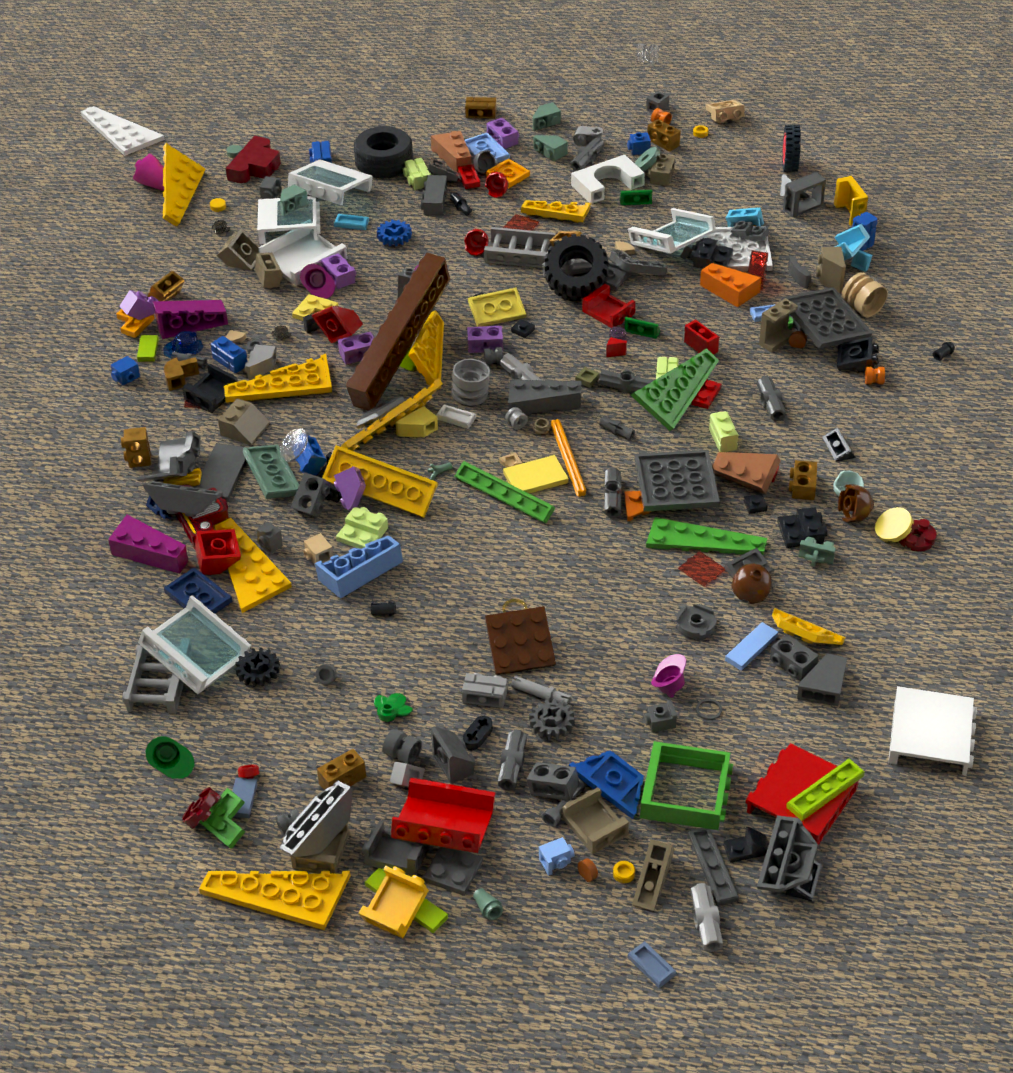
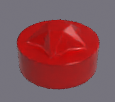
M255 764L241 766L237 769L238 777L253 779L254 776L260 774L259 766Z

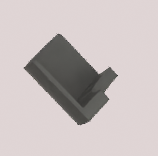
M190 431L186 432V438L161 441L155 470L149 476L137 477V481L146 482L187 476V473L192 472L196 466L194 461L195 457H199L201 436Z

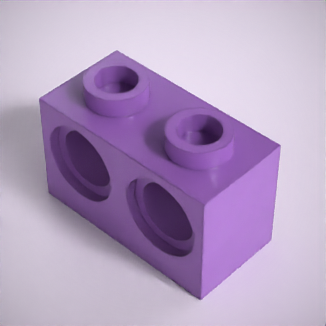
M499 118L487 123V133L504 149L518 144L519 133L509 122Z
M339 253L321 259L322 267L332 276L337 289L355 283L356 271L354 267H351L347 260Z
M502 326L467 327L469 353L484 352L485 348H490L494 351L496 347H502L503 352Z
M371 332L338 340L339 353L345 365L362 361L364 353L368 351L374 338Z

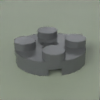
M693 604V607L688 608L684 606L677 613V630L687 637L704 640L715 631L717 618L714 616V611L706 605Z

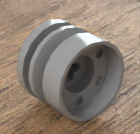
M477 359L458 361L454 365L452 373L451 394L453 399L458 403L469 406L483 403L487 399L489 392V366Z

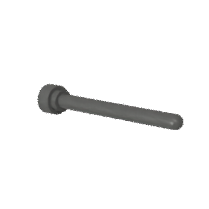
M582 780L579 781L580 784L571 800H574L587 786ZM561 800L556 807L548 808L542 814L543 821L555 827L561 821L563 806L568 801Z

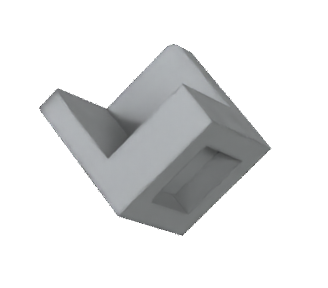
M394 762L390 783L409 787L411 777L423 779L425 769L406 763Z

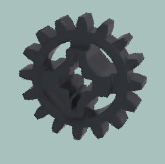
M252 648L251 653L245 651V656H239V661L235 663L236 675L239 677L240 682H245L246 686L252 683L253 687L257 684L263 687L264 682L270 684L271 678L277 679V673H280L279 658L276 657V653L271 654L269 649L263 652V648H260L259 651Z

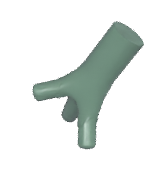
M450 462L442 465L430 464L431 468H428V472H433L430 480H433L444 471L451 470L452 464Z

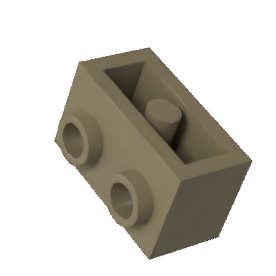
M660 154V156H656V162L649 168L648 178H650V184L669 186L675 169V156Z
M256 253L255 272L263 288L280 287V280H282L283 275L273 253Z

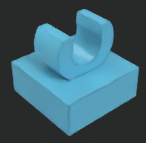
M858 250L853 256L851 266L865 272L869 268L873 255Z

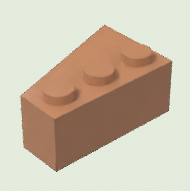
M461 131L431 135V151L436 152L441 160L446 161L453 171L458 172L459 166L472 164L471 154Z
M718 452L712 468L717 476L766 494L781 460L777 454Z

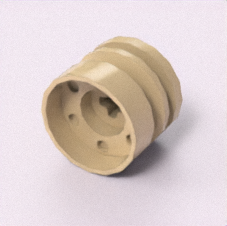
M864 272L857 273L850 278L842 291V298L849 306L866 318L878 313L884 306L888 296L887 288L874 281Z

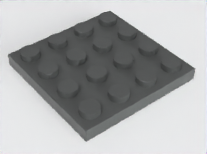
M834 287L786 296L781 299L782 301L786 298L798 305V309L790 315L819 349L868 338L873 333Z
M709 450L635 454L634 460L644 512L720 506Z

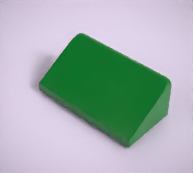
M652 190L620 191V205L652 204Z
M625 317V332L654 339L659 336L660 328L658 324Z

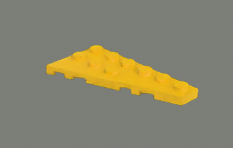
M165 143L163 146V151H165L163 156V219L174 226H178L206 169Z
M436 310L429 315L408 354L416 365L417 371L424 376L429 386L438 378L441 381L444 321Z
M438 378L428 389L425 387L413 399L412 397L388 412L381 420L378 419L373 422L367 430L363 429L348 439L341 447L355 451L360 447L358 444L361 442L366 444L373 439L372 435L376 433L377 435L382 434L387 430L386 427L388 425L393 427L396 425V421L409 415L414 410L427 405V402L433 399L432 395L443 383Z

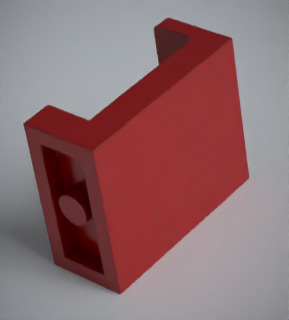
M604 284L583 298L582 312L613 329L621 325L625 321V317L629 318L635 314L636 301L631 300L627 304L610 295V286Z

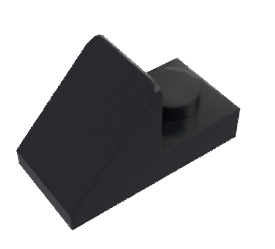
M747 826L744 837L724 840L723 846L729 862L732 863L766 856L769 842L765 834Z

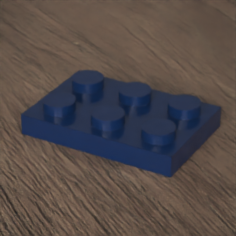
M195 567L164 587L165 594L183 608H186L189 597L192 595L215 614L232 603V596Z

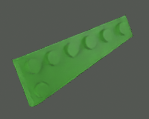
M655 517L646 542V548H682L684 551L698 549L701 552L712 550L719 551L720 553L742 555L757 548L764 555L767 538Z

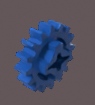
M385 221V224L381 223L380 227H377V238H379V242L383 241V245L387 243L389 246L392 244L395 246L398 244L404 245L403 242H409V239H411L412 228L410 224H406V221Z

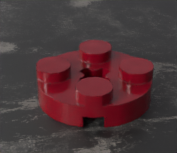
M927 519L913 520L911 532L904 539L900 540L899 543L904 547L911 548L912 551L921 552L929 550L936 542L937 532L935 528L930 525Z
M210 787L204 789L198 795L200 798L189 805L182 817L183 822L191 829H194L200 820L204 822L211 815L209 809L221 798Z

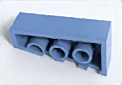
M388 535L365 544V548H353L349 550L348 554L340 557L338 555L332 556L330 561L324 563L318 561L315 563L318 580L341 599L402 563L403 558L400 544Z

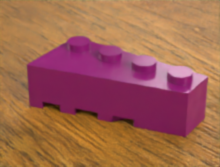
M222 300L153 301L157 327L162 339L228 324L227 312Z

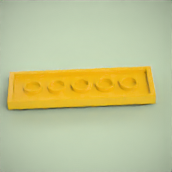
M335 445L323 474V479L334 484V481H336L334 475L351 467L359 468L366 485L363 496L417 516L425 517L438 486L436 481Z

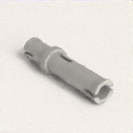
M517 675L512 680L511 688L547 699L549 703L553 699H556V703L564 701V706L572 702V695L556 691L554 687L548 688Z

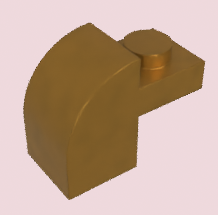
M196 357L183 361H178L177 358H174L164 366V375L169 391L183 388L186 385V377L199 374Z

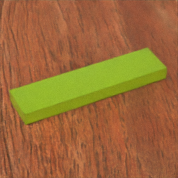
M848 759L787 802L786 808L803 821L864 777L865 771Z
M378 868L365 881V886L375 893L386 875L383 869ZM424 899L413 920L434 933L448 919V914L427 899Z

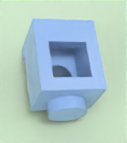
M563 837L539 846V860L548 876L552 875V870L566 867L571 863V858L575 856L572 846L570 844L567 845Z

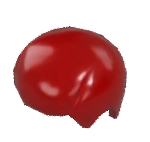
M493 172L486 178L485 187H487L490 196L499 198L507 192L509 183L504 174Z
M481 229L469 231L464 238L465 250L471 255L478 256L482 254L485 246L489 244L487 234Z

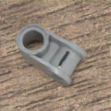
M580 126L574 134L573 141L577 145L587 146L596 137L602 140L603 129L600 127Z

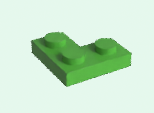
M227 788L222 793L219 801L209 809L211 815L204 822L200 820V823L232 849L246 832L231 820L245 802Z

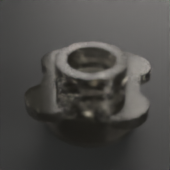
M218 220L212 226L217 235L230 231V227H227V223L224 220Z
M284 325L277 326L272 331V336L276 337V341H282L292 336Z

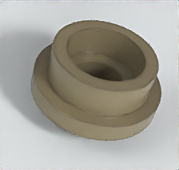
M539 418L533 424V431L537 434H546L551 430V425L545 418Z

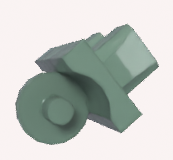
M807 537L805 541L801 540L798 557L812 561L811 567H816L817 562L833 565L836 548H834L833 542L826 541L821 545L816 543L815 538Z

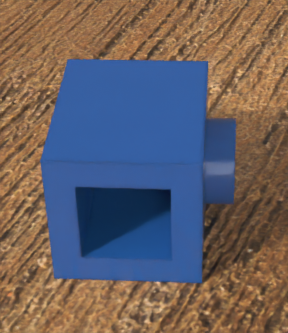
M648 132L630 134L627 148L631 150L632 155L643 154L651 148V139Z
M129 356L111 364L112 379L115 382L118 381L123 386L140 377L138 363Z

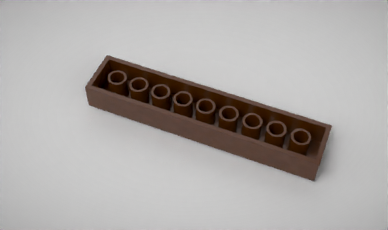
M426 253L424 258L420 260L416 271L412 273L409 283L404 286L401 296L397 298L395 306L388 313L386 321L380 326L377 336L373 338L371 346L363 355L362 361L356 366L353 376L347 381L346 387L353 406L367 411L376 407L451 280L444 257Z

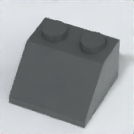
M435 726L431 727L432 754L450 784L474 775L475 759L472 754L467 753L464 741L459 739L455 732Z

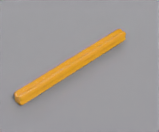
M559 419L552 420L551 427L576 495L578 497L585 496L586 488L561 421Z

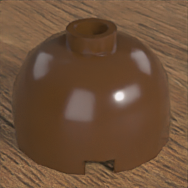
M849 484L844 486L847 488L845 491L840 492L838 500V511H843L845 517H842V520L844 522H861L865 520L874 507L869 491L859 485Z
M755 563L745 564L735 573L731 586L738 599L749 601L750 604L760 603L767 598L771 591L772 578L765 567Z

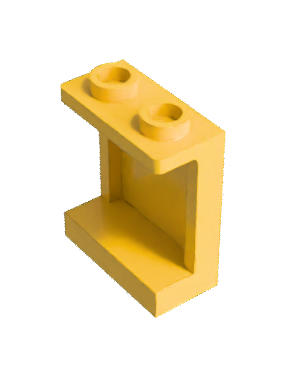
M852 176L837 179L834 206L836 208L845 206L850 212L849 225L852 226L853 218L867 211L868 196Z
M385 866L383 871L386 875L370 905L368 907L363 905L359 915L365 922L403 939L429 890L424 884L425 881L419 876L413 875L410 877L398 867L394 866L392 869Z

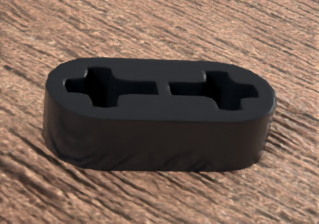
M477 717L465 731L463 741L466 749H478L492 733L493 723L490 717Z

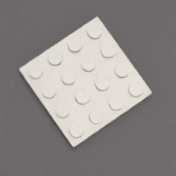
M715 227V233L704 237L718 240L717 246L734 248L728 268L741 272L772 271L773 264L768 237L763 242L746 240L732 234L731 230L733 227Z

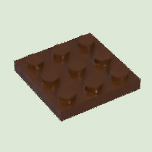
M545 606L485 615L495 675L556 665Z

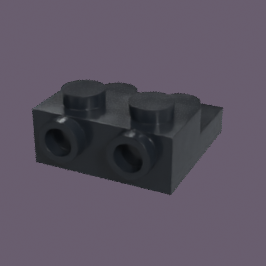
M702 238L696 242L695 250L691 254L693 267L704 269L711 263L728 267L734 248L717 246L718 240Z
M873 337L839 344L837 356L838 370L856 368L859 373L864 372L866 367L875 369V365L879 364L877 353H879L878 343L874 342Z
M816 507L797 509L796 515L780 516L777 518L786 548L800 547L801 540L805 541L807 537L815 538L817 544H824V538L827 537V527L821 524L823 521L822 513L817 512Z

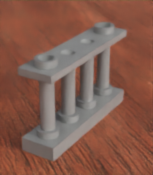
M491 227L493 246H485L484 263L542 268V264L545 263V256L548 254V247L552 246L550 240L555 236V233ZM500 242L510 243L509 247L499 248ZM516 244H525V249H515ZM532 245L542 246L541 251H531Z
M181 639L180 647H177V649L190 659L192 654L190 639ZM137 645L136 659L127 691H124L122 696L127 712L132 711L134 702L161 703L167 707L168 714H176L184 682L173 673L172 677L168 678V680L141 678L143 671H171L163 664L145 663L146 657L153 655L141 645ZM138 686L168 688V692L164 695L136 694Z

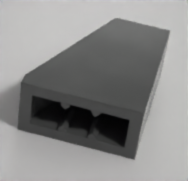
M826 654L799 683L797 699L838 707L847 657Z

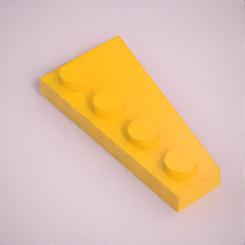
M525 200L521 206V213L529 216L539 215L543 218L552 217L558 220H571L579 223L584 221L590 210L591 203L577 205V202H570L569 205H562L558 201L547 204L546 201Z

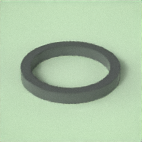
M703 699L698 702L696 712L703 719L714 720L722 714V706L714 699ZM705 702L715 703L719 707V713L711 717L705 716L700 713L699 706Z

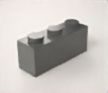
M428 175L427 181H424L421 209L424 210V215L443 216L447 192V176Z

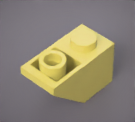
M424 406L396 421V435L400 437H426L438 430L437 416Z

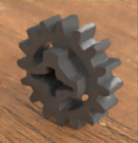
M545 699V704L538 702L537 708L532 707V713H529L530 728H533L534 734L540 733V738L547 736L548 740H551L555 736L559 740V735L566 737L567 731L572 732V726L575 725L574 711H570V705L564 706V701L556 703V699H553L549 703Z

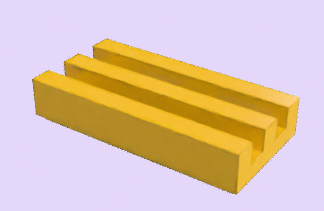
M196 468L192 472L187 473V476L167 478L163 482L173 485H200L202 472L200 468Z

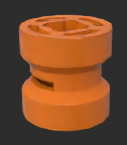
M656 108L651 115V122L659 119L669 125L672 115L669 112H663L662 109Z
M866 367L865 384H884L885 367H878L877 369Z

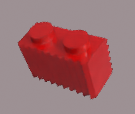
M696 319L685 325L684 343L689 344L698 353L705 349H708L713 355L718 353L720 337Z

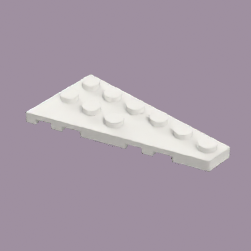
M89 107L81 111V116L124 156L165 140L162 134L97 107Z

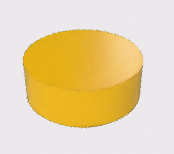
M699 125L694 127L693 135L698 138H704L708 136L709 130L706 126Z
M221 198L211 200L210 209L214 212L225 210V200Z
M628 861L616 863L613 867L614 879L620 883L631 882L635 878L634 865Z

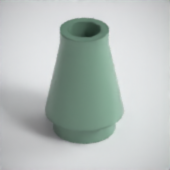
M483 888L477 889L473 894V898L476 900L483 917L489 920L499 918L503 912L502 903Z

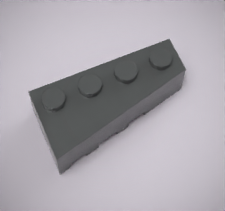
M510 380L509 410L513 407H518L522 413L530 416L531 413L537 412L544 414L551 410L581 408V381Z

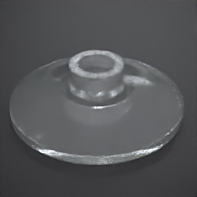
M296 428L284 438L280 448V456L284 461L291 462L296 460L305 450L308 434L304 429Z

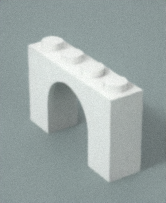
M622 155L571 173V186L589 203L593 204L604 200L605 187L598 180L615 178L622 181L630 190L644 186L645 173L626 155Z

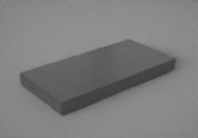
M216 443L202 470L200 485H196L194 488L207 490L214 487L217 491L223 492L221 498L228 502L247 463L243 454V448L246 447Z

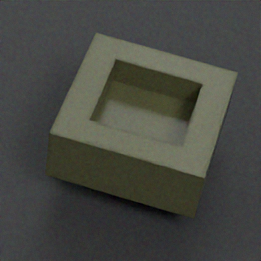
M584 367L575 377V381H581V385L591 388L600 379V373Z

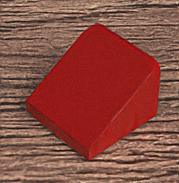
M610 337L606 345V357L626 355L627 341Z

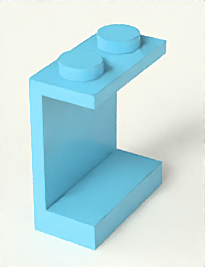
M859 224L837 234L835 239L839 245L835 247H842L845 261L852 258L870 236L863 225Z

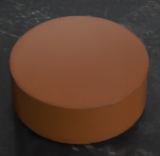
M794 331L790 335L789 344L795 348H803L807 342V336L801 331Z
M585 858L578 863V871L587 882H591L598 877L597 867L592 860Z

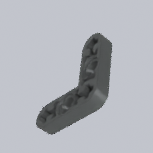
M611 250L610 259L624 271L666 275L668 266L665 264L637 261L622 250Z

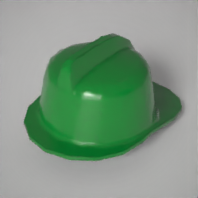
M166 736L152 739L147 745L145 753L148 763L166 776L173 779H183L193 771L194 757L192 753L172 738Z

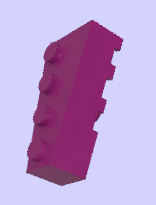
M126 514L108 539L112 555L180 574L189 561L186 545Z

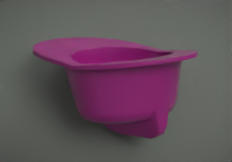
M312 263L302 269L300 274L301 283L312 295L328 299L333 295L335 281L323 267Z
M674 654L660 662L651 681L652 686L659 688L662 693L667 694L670 698L674 697L675 693L685 684L683 673L687 662L685 656Z

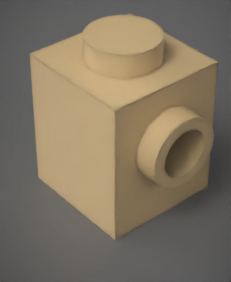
M321 533L304 541V556L307 560H311L314 565L318 561L324 563L331 560L330 557L333 556L332 546Z

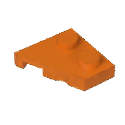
M624 491L627 521L633 520V517L642 514L644 516L651 512H644L640 491Z

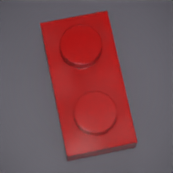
M473 164L458 167V173L465 189L480 187V180Z
M707 379L691 404L708 409L721 390L722 384Z

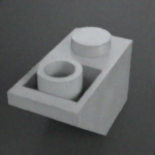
M255 344L253 351L250 352L249 361L245 364V372L248 375V379L252 380L255 376L263 375L274 369L277 361L276 346Z

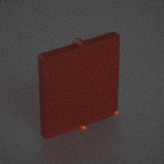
M516 214L503 228L532 231L539 224V221Z
M700 551L693 557L687 558V561L678 567L680 571L703 587L712 580H716L717 576L725 571L723 566Z

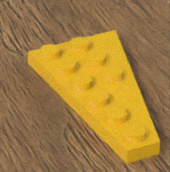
M323 354L320 355L321 358L313 360L310 358L306 360V363L300 365L294 363L270 371L268 375L262 376L260 374L250 381L241 380L225 385L226 403L234 402L236 399L248 401L332 392L327 356Z
M232 518L215 525V530L235 529L241 559L230 566L228 572L241 613L292 587L287 577Z
M208 871L199 887V892L205 896L325 930L351 875L350 871H342V874H330V871H321V874H308L306 871H271V874H259V871H250V874H237L236 871Z

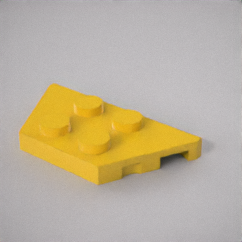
M774 608L772 617L776 625L783 629L785 634L791 636L796 634L802 637L801 640L811 644L815 642L843 645L846 638L779 609Z

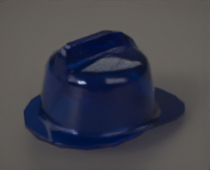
M181 331L173 341L163 347V352L169 358L174 356L172 352L191 353L193 355L202 351L203 344L198 339L196 332Z

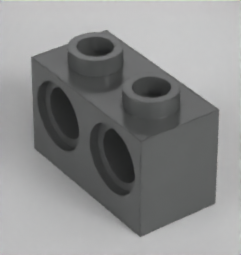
M304 472L291 508L317 518L323 510V502L330 492L331 483L323 478ZM318 484V488L313 491L314 486ZM312 501L311 506L306 508L307 503Z
M786 634L771 646L770 660L773 664L780 666L790 676L796 677L800 681L818 663L819 655L789 634Z
M536 762L527 778L531 795L567 801L572 799L580 784L576 767Z

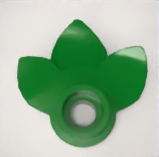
M394 693L389 697L378 695L374 700L377 715L380 720L385 722L393 721L396 716H407L413 711L412 707L405 705L406 696L401 693Z

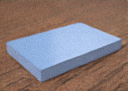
M488 133L465 140L473 158L480 151L489 150L495 156L496 163L508 158L510 159V154Z

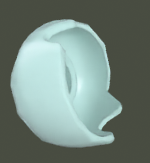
M850 470L840 472L833 484L835 494L839 496L840 492L845 491L847 488L844 486L849 484L864 487L862 477Z

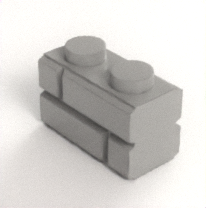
M466 673L462 688V703L503 708L508 690L507 678L484 676L480 673Z

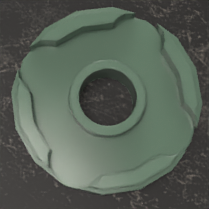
M651 147L634 164L642 171H646L656 162V156H660V150L657 147Z

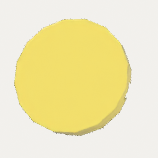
M897 507L885 511L878 517L875 523V531L878 537L884 542H898L904 539L912 530V516L904 508Z

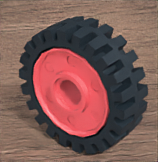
M785 125L782 149L783 172H798L801 148L800 125Z

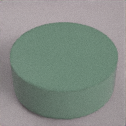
M239 145L227 147V155L235 158L242 150V147Z

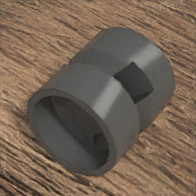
M392 729L385 738L382 751L392 758L398 757L399 761L412 765L420 755L422 741L413 736H407L406 733L398 729Z

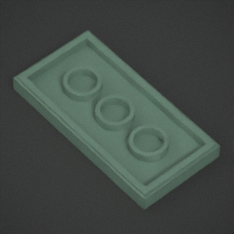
M278 444L243 448V454L266 499L296 495L299 484Z

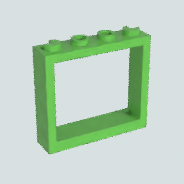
M654 741L641 801L640 818L719 830L720 822L725 821L726 809L722 807L727 806L729 793H725V790H730L731 777L727 776L728 774L732 775L733 764L729 763L730 753ZM660 762L721 771L715 811L652 802Z

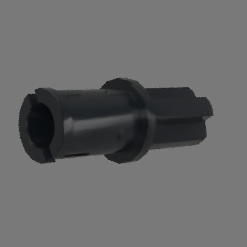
M457 192L450 195V200L455 204L456 209H460L466 216L472 213V209L467 205V201L461 198Z

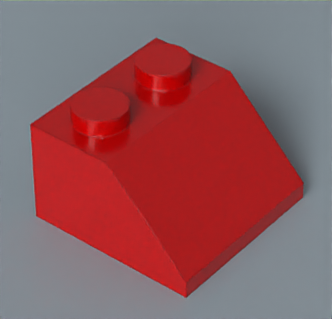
M331 306L312 315L331 343L352 336L363 325L354 310L338 306Z
M235 529L196 531L195 551L202 574H221L241 559Z

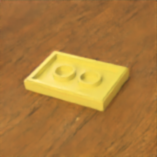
M517 288L468 298L477 327L526 318L527 315Z
M555 455L503 469V474L509 484L529 494L568 483V477Z

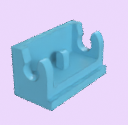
M761 207L729 210L726 216L728 227H734L739 221L752 222L753 225L760 227L764 224Z

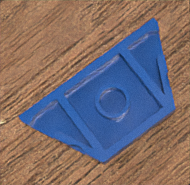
M611 750L603 752L599 756L587 757L583 762L577 764L572 762L569 764L571 767H576L579 779L592 789L599 788L601 796L633 819L635 817L644 775Z

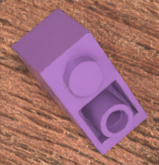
M129 290L119 307L127 315L141 320L155 314L153 301L158 300L153 296L147 297L141 291Z
M351 467L334 475L336 480L334 485L342 495L341 503L349 511L354 507H358L366 487L360 469Z

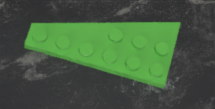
M705 349L637 390L631 396L663 426L671 431L719 360L708 349Z

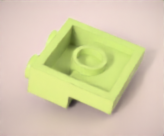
M354 507L345 518V525L336 535V541L355 548H365V544L380 539L387 531L388 519L382 513L374 514L365 507Z

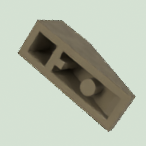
M650 839L632 905L651 911L655 910L675 849L672 845Z

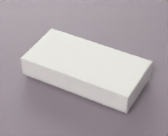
M443 405L436 414L437 419L467 429L476 419V414L448 405Z

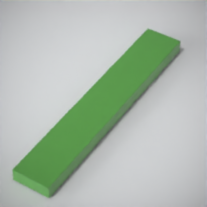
M463 461L454 476L456 479L545 524L555 510L553 505Z

